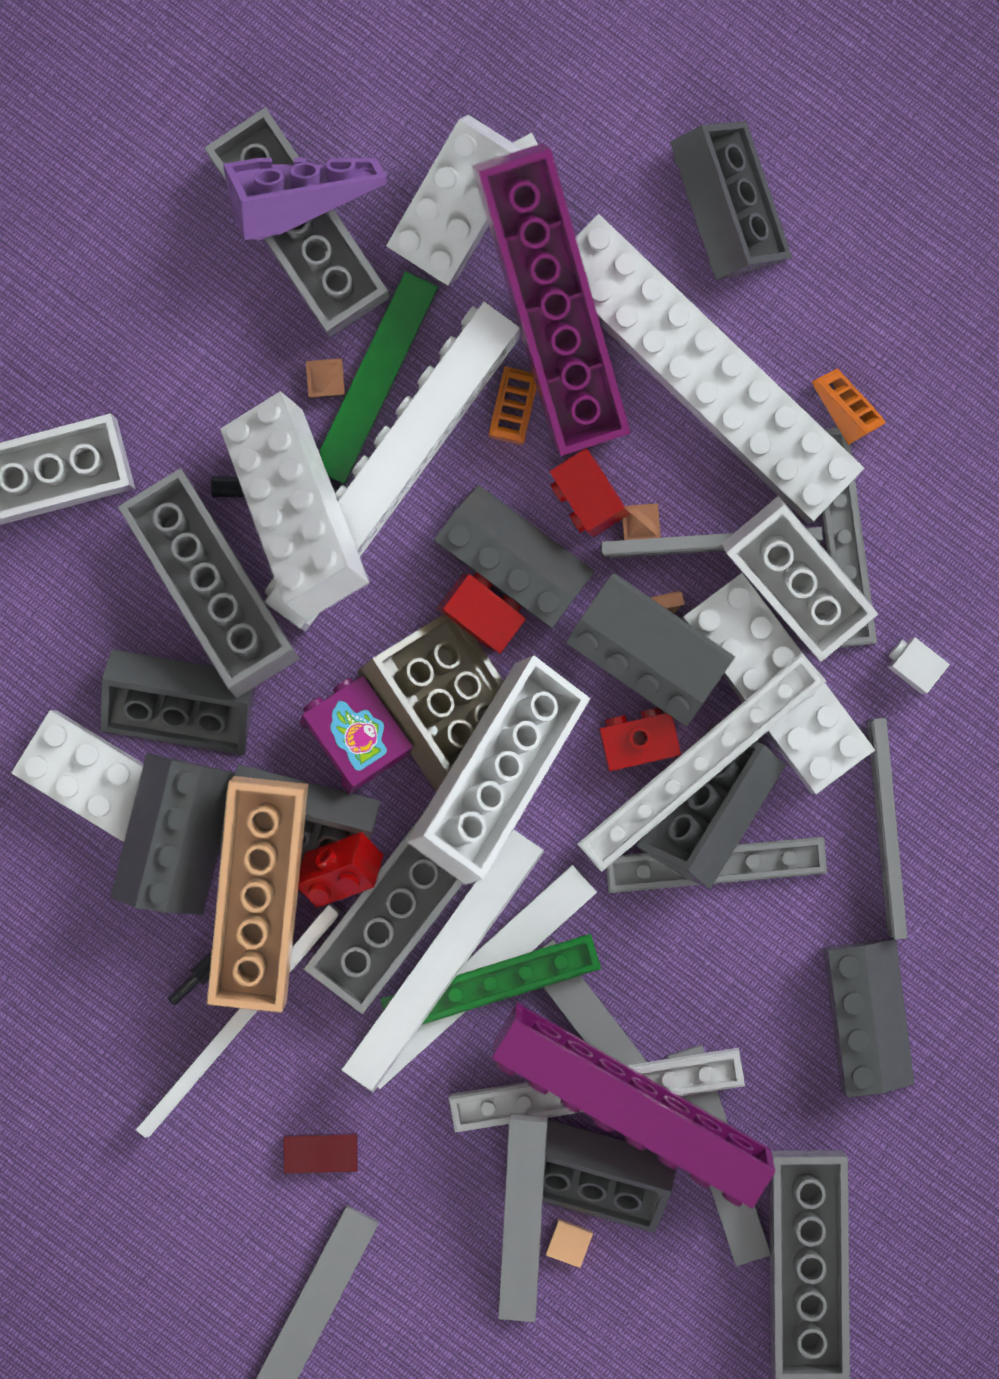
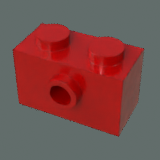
M584 448L549 471L555 480L550 486L561 503L567 500L574 512L569 514V517L580 533L586 530L594 538L630 514L596 459L587 448Z
M476 572L473 576L462 574L436 609L490 651L501 654L527 619L519 613L522 607L507 595H504L502 598L498 597L490 590L493 584Z
M658 707L640 711L642 719L627 722L626 715L606 719V727L599 728L598 730L608 771L681 755L673 717L667 713L663 714L662 709Z
M363 832L308 851L304 854L300 866L298 889L316 908L375 887L384 855Z

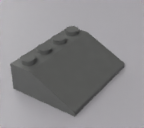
M146 753L110 896L111 899L135 908L165 913L203 915L221 844L220 839L227 801L228 783L234 777L235 772Z

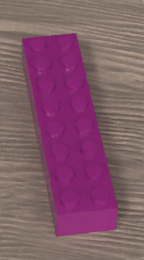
M541 143L472 165L553 446L563 456L631 434L551 148Z
M518 1002L495 1038L492 1059L496 1061L495 1065L500 1070L512 1076L516 1073L529 1080L528 1084L534 1090L542 1094H547L549 1091L561 1098V1104L575 1113H579L582 1110L594 1117L592 1119L593 1122L600 1128L608 1132H612L615 1129L625 1135V1140L633 1147L642 1151L648 1148L658 1154V1160L672 1169H677L679 1166L691 1173L689 1175L690 1178L697 1184L705 1188H709L712 1185L723 1192L722 1196L727 1201L740 1207L742 1204H745L753 1209L776 1172L772 1151L769 1147Z

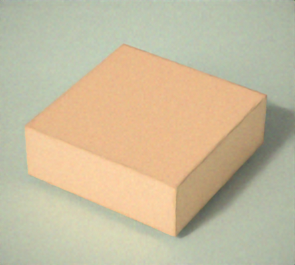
M558 1218L546 1255L581 1268L593 1231Z

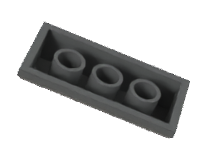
M746 121L701 125L670 142L674 153V160L679 168L686 189V196L693 209L697 228L702 236L709 257V264L716 280L738 277L792 258Z
M479 484L458 507L434 539L435 544L474 573L477 572L493 584V587L513 599L525 611L551 630L595 572Z
M615 573L607 580L566 642L569 646L686 727L704 705L735 658L727 650Z
M112 649L102 677L101 731L245 755L254 705L255 687L236 698L214 666Z
M712 723L707 733L716 725ZM755 741L644 835L637 847L681 876L711 889L786 765L764 744Z
M238 764L234 776L308 784L301 863L306 852L359 832H363L370 841L372 840L381 801L352 793L348 795L345 791ZM225 814L220 839V844L222 845L224 835Z
M891 938L823 947L841 1092L849 1098L886 1093L915 1084L896 939Z
M552 1119L547 1121L543 1202L655 1233L672 1192L676 1169L664 1165L658 1160V1154L648 1148L642 1151L623 1139L611 1138L594 1133L588 1129H579Z

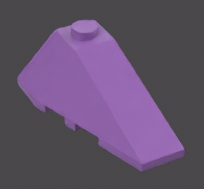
M255 158L223 164L235 222L244 240H263L268 236L282 234L387 184V176L376 158H331L326 164L307 163V158H294V164H272V158Z

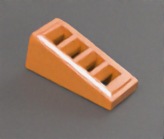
M504 366L488 438L524 446L537 389L532 372ZM509 378L530 383L529 390L508 385ZM506 392L527 397L526 403L505 399ZM505 406L524 411L523 416L519 417L502 413V408ZM503 420L520 424V429L517 431L500 427L499 421Z
M838 368L811 382L848 445L886 424L879 412ZM833 383L836 389L833 390L829 384Z

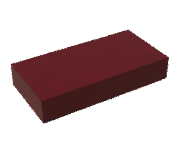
M357 1133L284 1135L283 1137L284 1174L358 1172Z

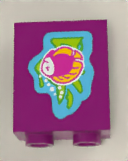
M364 676L355 681L351 678L345 679L333 688L335 694L324 701L321 697L312 700L303 708L305 713L302 714L299 722L303 729L308 727L343 777L341 785L348 795L409 756L413 749L412 744Z

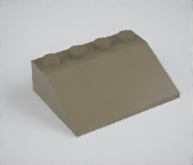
M444 614L372 658L357 670L359 676H364L412 744L413 749L410 753L436 792L504 682L477 640Z

